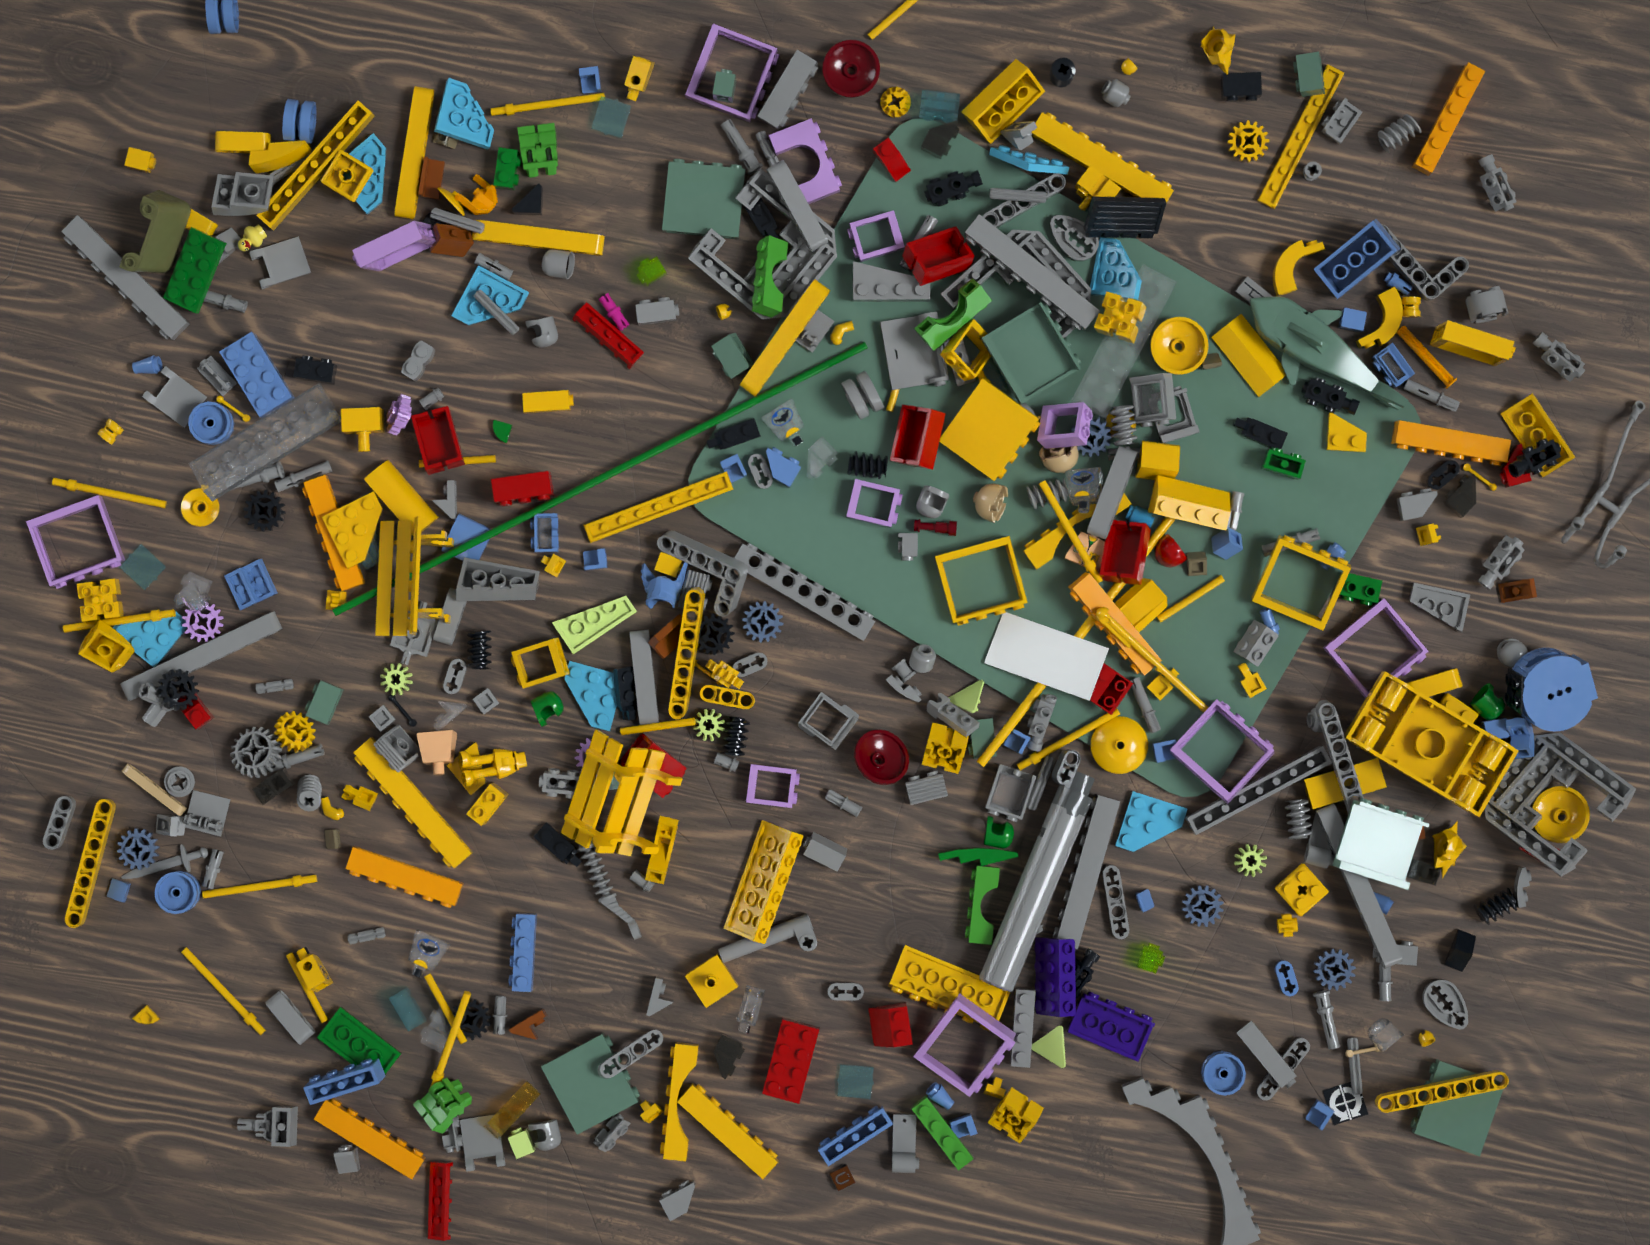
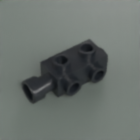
M978 170L971 172V175L965 177L963 172L959 174L958 171L948 174L946 179L940 180L939 177L930 180V184L926 185L927 190L924 193L928 202L932 201L933 205L937 204L940 207L948 204V199L955 197L956 200L967 197L966 193L969 192V187H978L983 185ZM958 181L961 185L959 188H955L953 183ZM936 188L942 189L940 195L935 193Z
M1317 377L1315 379L1311 378L1309 383H1304L1301 392L1304 393L1303 398L1306 399L1307 404L1315 407L1317 404L1324 406L1323 410L1333 414L1335 411L1339 412L1342 408L1347 410V413L1355 415L1360 401L1346 398L1347 392L1343 391V387L1335 384L1329 386L1325 384V380ZM1316 387L1319 388L1320 393L1315 394L1313 392V389ZM1332 395H1337V396H1338V400H1337V401H1333V400L1331 399V396H1332Z
M1547 438L1536 442V447L1529 446L1521 450L1522 454L1516 457L1517 460L1508 465L1510 474L1515 478L1527 473L1535 475L1543 471V466L1550 467L1558 463L1556 459L1561 457L1559 453L1561 451L1560 445L1554 442L1553 439L1547 440Z
M1089 948L1084 953L1085 956L1082 961L1075 958L1076 998L1081 995L1083 986L1091 981L1094 972L1091 967L1094 962L1097 963L1100 959V956Z

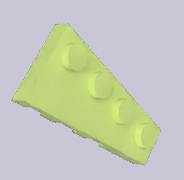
M624 596L552 622V624L571 652L575 654L637 611L628 597Z

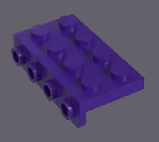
M1035 937L1036 1014L1054 1017L1074 1016L1076 1014L1074 939Z
M1093 992L1083 993L1067 1032L1139 1062L1152 1028L1155 1026V1023L1152 1022L1153 1018L1145 1014L1138 1016L1134 1014L1135 1010L1126 1006L1121 1009L1112 1000L1106 999V1001L1098 999L1099 995Z

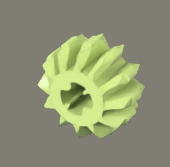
M398 663L397 669L394 664H390L391 671L388 668H384L387 675H380L381 678H386V681L381 682V685H388L385 688V692L392 688L391 695H395L397 690L399 695H403L402 688L406 691L410 690L406 683L413 684V681L407 680L413 674H405L409 669L408 667H404L401 671V663ZM399 674L401 676L399 678L401 682L399 684H394L393 675L398 676Z
M704 709V717L698 712L697 715L701 720L695 719L699 726H694L693 730L700 728L701 731L696 736L699 737L704 733V741H706L707 735H710V740L714 741L713 733L719 738L721 735L717 730H725L724 727H719V724L725 723V720H717L722 714L719 713L714 717V709L711 710L710 715H708V710ZM707 719L712 720L714 728H710V731L706 730L704 725L705 721L708 722Z
M1246 844V851L1241 847L1238 849L1242 853L1241 856L1238 854L1234 855V857L1240 859V861H1235L1234 865H1241L1237 869L1238 872L1245 869L1244 876H1248L1250 871L1254 877L1256 875L1255 870L1262 873V870L1259 868L1260 865L1266 867V864L1261 862V860L1267 859V856H1259L1264 850L1259 849L1256 852L1257 845H1253L1250 850L1249 844ZM1250 855H1253L1252 859H1254L1255 862L1254 864L1251 863V865L1248 866L1246 858H1250Z

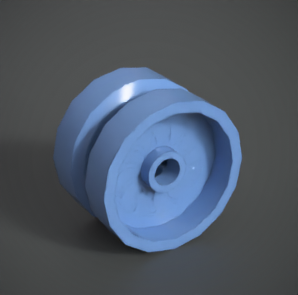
M205 0L206 21L209 33L220 34L223 26L227 33H238V1Z
M287 99L282 127L284 141H295L299 136L300 141L305 140L308 144L313 142L317 115L316 103L314 101H304L302 106H300L298 100Z
M204 402L192 410L189 415L188 426L195 439L208 445H218L224 443L232 435L234 419L226 407L216 402ZM210 420L214 422L213 426L209 427Z
M180 870L167 873L156 884L155 899L159 907L167 913L179 914L187 912L194 908L200 900V883L189 872ZM177 889L180 891V895L175 894Z
M1227 1051L1213 1052L1206 1057L1201 1068L1202 1080L1211 1091L1219 1095L1234 1094L1240 1090L1245 1082L1246 1072L1244 1065L1237 1056ZM1226 1070V1076L1222 1077L1220 1075L1221 1071Z

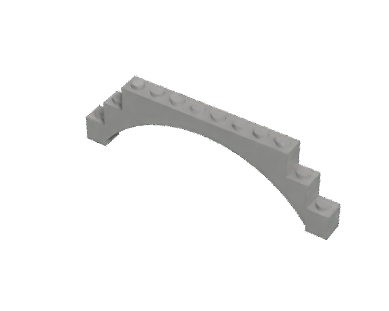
M1143 1077L1121 1085L1129 1105L1135 1103L1165 1115L1187 1131L1206 1154L1216 1174L1223 1203V1230L1220 1245H1248L1260 1240L1258 1234H1261L1257 1222L1253 1224L1251 1216H1254L1250 1205L1246 1206L1244 1198H1246L1245 1192L1242 1187L1239 1188L1237 1185L1238 1175L1235 1169L1231 1170L1230 1168L1231 1158L1227 1151H1223L1221 1146L1224 1144L1221 1134H1216L1214 1127H1217L1214 1117H1209L1207 1109L1210 1108L1206 1098L1202 1099L1200 1095H1197L1179 1103L1178 1100H1181L1177 1089L1173 1090L1171 1086L1150 1094L1149 1092L1152 1091L1151 1085L1148 1080L1144 1081Z

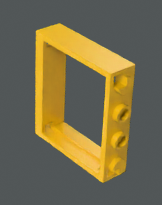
M1449 320L1435 327L1430 346L1492 366L1508 361L1509 358H1512L1516 347H1513L1515 341Z
M1279 535L1253 593L1252 601L1323 631L1351 570V565L1348 564L1349 561L1344 560L1342 557L1333 558L1330 556L1331 553L1320 549V551L1312 549L1313 546L1306 542L1300 544L1295 542V538L1284 535L1283 537ZM1283 546L1342 570L1322 618L1262 594Z
M1010 536L935 556L953 623L957 622L958 626L969 623L968 619L974 617L978 621L987 618L989 613L994 612L995 616L1006 613L1005 609L1013 607V611L1025 608L1024 604L1028 603ZM1005 546L1019 599L957 616L943 562Z

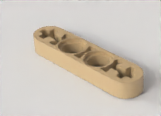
M127 763L122 769V772L177 815L181 816L187 809L181 802L131 764Z

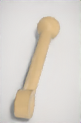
M1377 1044L1371 1048L1355 1051L1347 1050L1345 1055L1353 1057L1355 1054L1370 1051L1379 1052L1382 1047Z

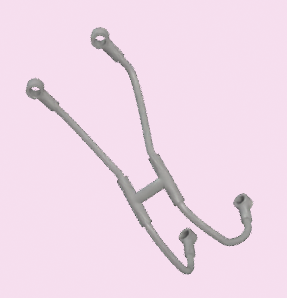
M1636 401L1631 407L1632 412L1628 418L1629 421L1620 440L1607 480L1596 491L1585 507L1583 514L1573 519L1571 526L1561 538V543L1565 544L1576 531L1581 530L1585 523L1584 519L1592 512L1597 503L1613 512L1614 514L1606 524L1607 526L1602 534L1594 557L1595 565L1601 569L1608 568L1618 559L1624 558L1627 552L1626 547L1617 545L1605 564L1599 562V557L1610 529L1614 527L1632 502V498L1650 484L1649 478L1632 491L1628 497L1626 496L1619 507L1603 497L1605 491L1610 486L1609 484L1613 478L1629 430L1638 415L1645 409V404L1642 401Z

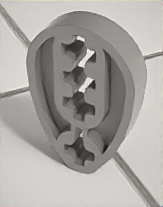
M1055 215L1050 221V228L1059 248L1074 261L1090 259L1098 249L1099 239L1096 237H1086L1084 222L1070 216ZM1061 219L1063 221L1062 226L1066 231L1061 227L1056 229L1054 227V220L1059 221ZM1070 232L1073 234L1074 232H1076L1077 239L1080 240L1083 238L1085 240V246H1088L1089 244L1092 246V253L1087 252L1085 254L1083 252L1084 247H1077V241L1074 239L1070 241V235L1068 233Z
M1437 979L1427 984L1422 994L1425 1008L1436 1019L1447 1026L1459 1030L1464 1029L1468 1025V1011L1457 987L1444 979ZM1432 986H1439L1438 992L1446 995L1444 997L1445 1001H1451L1450 1010L1443 1009V1002H1437L1438 996L1435 993L1431 994ZM1453 1012H1454L1458 1017H1462V1016H1463V1019H1462L1463 1024H1462V1025H1460V1024H1456V1025H1455L1456 1019H1455V1016L1453 1015Z

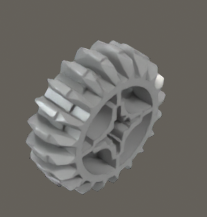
M253 727L252 731L246 729V734L239 733L241 738L239 740L234 739L237 744L231 746V749L234 750V752L230 753L231 757L234 758L232 763L236 765V770L240 771L244 776L247 775L249 778H253V776L260 778L261 773L267 776L268 770L273 772V765L279 766L276 760L282 759L278 754L282 752V748L279 747L281 742L276 741L277 736L272 734V731L269 729L265 730L263 727L259 729ZM260 739L267 740L269 747L262 746ZM244 758L251 759L253 765H246Z

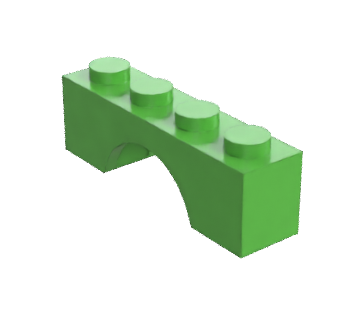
M770 235L758 241L757 244L758 252L755 263L756 274L753 282L752 311L772 318L782 312L784 295L775 286L772 271L774 266L787 260L788 242Z
M973 278L958 290V304L950 315L941 319L928 316L914 328L925 344L933 351L941 347L948 338L956 334L963 325L971 321L978 312L985 309L992 301L982 286Z
M976 865V869H972L971 880L974 881V888H970L969 893L972 907H968L967 919H970V926H966L965 938H968L969 943L992 945L994 925L984 919L980 905L982 898L988 891L998 888L999 867Z
M927 1095L911 1106L913 1112L958 1171L974 1159Z

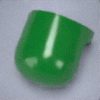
M1491 683L1484 685L1470 703L1485 720L1496 719L1505 709L1504 700L1502 697L1497 698L1493 692L1494 687Z
M547 691L530 700L541 727L547 725L546 721L552 715L559 717L563 713V702L558 694L553 691Z
M988 816L984 845L1000 849L1009 847L1014 838L1012 824L1006 821L1004 824H997L993 822V817Z

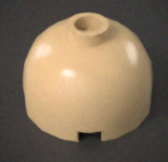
M1077 446L1048 449L1042 447L1039 451V456L1043 465L1051 472L1067 473L1077 463L1079 453Z
M995 483L986 484L979 492L975 493L973 502L975 503L976 512L981 518L993 523L1000 520L1007 504L1003 503L1004 497L1008 498L1007 487Z

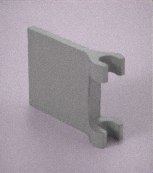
M299 236L249 252L252 261L261 257L264 259L270 278L259 280L262 289L311 273Z
M165 366L161 373L168 377L169 381L157 397L149 391H146L142 397L185 428L192 410L200 403H204L207 397Z
M498 1114L460 1120L466 1172L474 1171V1159L496 1156L497 1167L506 1166Z

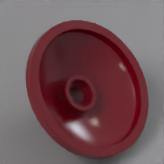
M845 40L835 44L827 52L823 61L825 82L833 92L843 97L855 98L865 95L876 85L880 75V63L875 51L869 45L858 40ZM854 68L855 72L849 74L848 69Z
M872 730L865 733L856 743L854 750L855 763L861 774L869 781L879 785H890L899 781L906 774L909 766V754L904 743L893 733L886 730Z

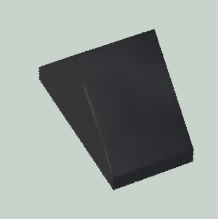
M540 184L536 185L511 209L515 215H542L543 187Z
M1458 929L1444 965L1463 972L1473 955L1476 936Z

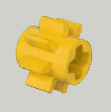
M1281 914L1282 919H1277L1278 933H1283V937H1293V932H1298L1297 918H1292V914Z

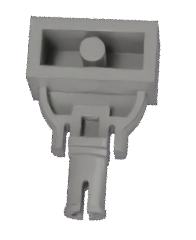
M276 1106L264 1114L258 1113L256 1115V1118L264 1119L239 1118L237 1124H246L237 1126L238 1131H257L256 1136L263 1137L271 1142V1146L291 1147L297 1145L298 1106Z

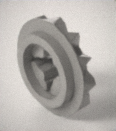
M181 766L170 769L164 778L167 792L175 797L187 796L193 791L195 785L194 774L188 768ZM177 776H179L180 779L187 778L183 782V788L180 785L173 786V784H175V782L177 781Z

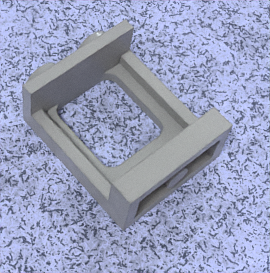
M1181 386L1173 388L1174 396L1180 399L1185 420L1170 426L1158 425V422H1154L1160 443H1167L1199 433V428L1195 423L1186 393L1187 388L1181 389ZM1158 392L1152 394V398L1148 400L1152 414H1160L1158 402L1161 401V393Z

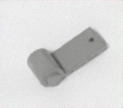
M1315 812L1311 827L1312 834L1309 835L1304 863L1327 869L1328 866H1332L1334 855H1332L1329 843Z
M893 1114L892 1173H915V1169H919V1158H916L915 1154L916 1114Z

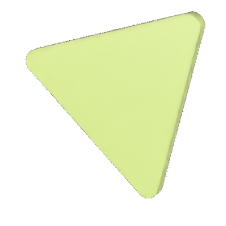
M979 680L950 696V702L963 710L975 713L978 711V704H980L984 681Z
M1060 1025L1033 1043L1031 1049L1061 1068L1066 1067L1063 1026Z

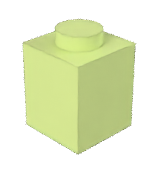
M520 1127L511 1131L512 1135L508 1136V1140L516 1159L533 1153L536 1150L527 1128L522 1130Z

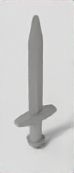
M181 844V855L149 864L150 867L148 868L143 866L142 870H138V868L133 869L121 878H139L184 864L187 872H191L190 861L201 857L206 858L208 850L201 847L198 851L187 853L185 846Z

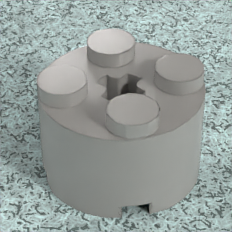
M1500 286L1491 287L1486 292L1476 290L1466 297L1465 302L1471 323L1476 321V324L1496 320L1499 314H1502L1503 317L1509 313L1504 293Z

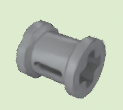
M1309 162L1303 168L1302 174L1307 181H1313L1320 176L1322 168L1317 162ZM1311 167L1315 168V173L1312 176L1309 171Z
M905 658L892 668L893 671L896 670L900 675L903 683L916 674V671H912L908 666Z

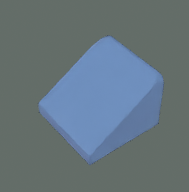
M112 878L107 897L119 902H126L131 883Z
M1149 889L1135 894L1140 911L1146 912L1154 907Z

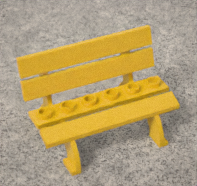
M416 516L414 523L412 521H398L397 540H394L395 521H380L375 636H390V618H394L393 636H407V631L411 635H416L417 618L445 620L446 624H450L451 616L444 614L442 608L418 609L421 545L454 547V539L448 538L447 541L446 531H441V534L421 535L422 516ZM397 546L394 613H391L393 548Z
M595 730L589 749H586L585 752L586 758L568 813L564 816L565 822L561 833L585 848H589L592 841L596 847V853H614L616 849L617 854L631 856L636 845L642 848L643 854H657L659 847L656 844L638 836L656 780H660L666 785L681 786L683 779L660 771L666 754L663 751L650 749L645 766L643 767L648 749L631 748L625 767L620 766L617 763L623 744L613 738H609L603 732ZM614 775L615 779L619 782V786L604 830L599 832L596 830V826ZM641 776L623 832L621 833L639 777Z

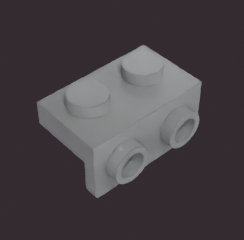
M1344 98L1343 101L1338 100L1332 108L1335 111L1331 117L1327 116L1321 124L1324 126L1321 132L1338 144L1342 143L1362 114V111L1350 104L1347 98Z
M1254 620L1233 652L1258 667L1278 638V634L1266 625Z

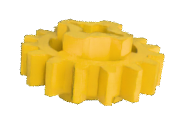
M1249 120L1246 121V125L1239 122V128L1235 126L1232 128L1235 133H1229L1228 135L1232 138V140L1227 141V144L1232 145L1229 151L1235 152L1234 158L1240 156V162L1244 158H1246L1247 163H1250L1251 158L1257 161V155L1263 157L1264 153L1262 150H1268V147L1265 145L1270 142L1269 139H1265L1268 132H1262L1263 125L1259 128L1256 127V121L1253 125H1250ZM1245 129H1250V130H1253V132H1252V133H1246V132L1243 131V130H1245ZM1252 136H1254L1251 141V144H1248L1245 147H1243L1246 141L1245 139H1249ZM1258 136L1260 137V140H1261V145H1260V147H1259V144L1257 143V137H1258ZM1236 137L1240 140V146L1238 148L1236 145ZM1251 151L1253 154H1245L1243 152Z
M709 659L705 666L712 671L710 675L712 678L728 688L732 684L740 689L744 683L743 680L737 677L739 672L722 660L716 663Z
M292 711L290 714L286 712L277 720V723L274 725L276 728L274 735L279 736L276 741L282 742V748L287 746L288 752L294 749V752L297 753L299 750L305 751L306 748L312 745V741L315 739L313 734L316 732V729H311L313 722L308 723L309 717L303 718L301 712L296 715L295 711Z

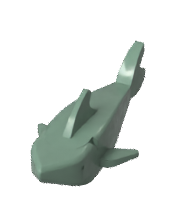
M1282 296L1250 299L1257 332L1272 347L1282 353L1281 365L1291 386L1296 384L1299 365L1301 364L1322 375L1368 392L1375 399L1393 409L1399 410L1408 402V399L1399 392L1379 381L1351 348L1327 326L1343 315L1342 311L1316 310L1310 313L1294 301Z

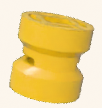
M1402 297V317H1421V311L1419 310L1421 297Z
M109 418L105 422L106 426L101 428L97 434L113 445L116 437L121 435L124 429Z

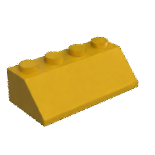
M1015 59L961 113L989 144H992L1001 135L1000 131L1010 126L1045 90L1029 68Z
M1156 475L1148 512L1226 531L1231 513L1230 492Z

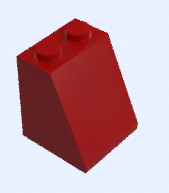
M644 733L639 735L619 761L625 767L631 748H647L648 753L643 767L645 766L650 749L666 753L660 771L682 778L687 769L680 761ZM656 780L653 791L664 798L665 795L672 791L673 785H666L662 781Z
M906 1002L868 1008L874 1046L900 1047L913 1045Z

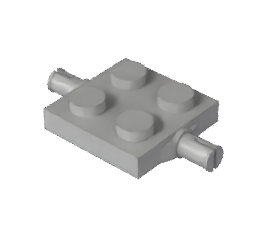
M420 601L418 609L426 608L428 603L424 602L423 604V601ZM417 618L416 635H411L407 631V636L392 637L390 646L399 648L404 652L401 660L402 664L409 665L411 654L428 656L439 620Z

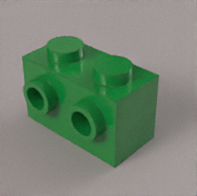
M498 148L494 177L495 188L514 191L515 186H518L519 174H517V168L521 167L522 161L518 150Z
M1272 447V450H1266L1261 469L1299 480L1301 479L1306 460L1301 459V455L1294 453L1287 455L1283 453V450Z
M1349 573L1339 596H1342V600L1353 602L1354 599L1361 600L1363 605L1372 606V603H1378L1383 580Z

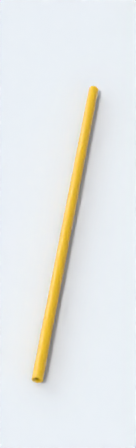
M1170 517L1163 519L1149 538L1146 557L1176 519ZM1122 579L1121 583L1115 582L1106 594L1113 601L1126 583ZM1091 615L1088 616L1074 636L1084 639L1094 626L1093 622H1095V619ZM1037 682L976 761L977 763L985 767L1047 685Z

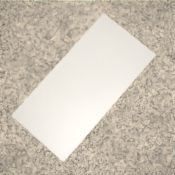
M1006 612L1001 616L984 663L1090 701L1109 648Z

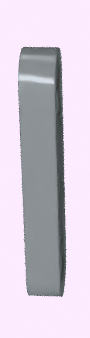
M1108 865L1103 869L1102 876L1111 931L1115 938L1124 939L1129 934V924L1120 871L1116 866ZM1110 868L1116 871V875H1113L1114 882L1118 880L1119 884L1107 886V882H1111L1110 877L1106 876ZM1112 887H1117L1120 891L1119 896L1116 898L1109 896V890ZM1115 906H1120L1123 910L1122 915L1119 917H1115L1112 914V909ZM1124 918L1125 922H1121V926L1126 928V931L1120 936L1119 933H1115V930L1118 929V923L1113 924V920Z
M658 1030L648 1031L603 1061L598 1066L599 1076L604 1079L612 1078L660 1046L663 1042L662 1033ZM651 1035H656L657 1043L651 1042L648 1045L645 1043L652 1038ZM635 1044H640L643 1048L640 1055L636 1054L633 1050ZM620 1054H624L627 1057L625 1065L620 1064L618 1061ZM612 1064L616 1066L610 1069L609 1073L603 1072V1070H605L604 1065L606 1067L611 1066Z
M1298 1037L1293 1040L1281 1057L1283 1059L1287 1056L1294 1058V1064L1290 1066L1293 1071L1309 1052L1310 1044L1305 1038ZM1304 1041V1047L1306 1048L1305 1050L1300 1049L1297 1052V1054L1300 1055V1057L1297 1058L1290 1051L1291 1049H1293V1051L1295 1052L1298 1049V1046L1296 1044L1298 1042L1302 1043ZM1268 1072L1256 1088L1257 1096L1262 1100H1270L1279 1090L1280 1086L1272 1080V1076ZM1269 1079V1081L1272 1084L1276 1085V1087L1273 1088L1272 1086H1270V1088L1268 1089L1270 1094L1268 1096L1266 1094L1261 1096V1088L1268 1087L1269 1083H1267L1266 1081Z

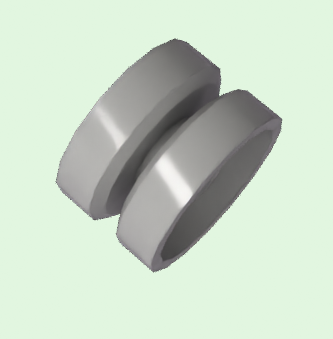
M866 371L856 375V380L859 384L858 388L852 379L841 383L852 410L856 412L860 420L869 416L867 403L874 412L884 408Z

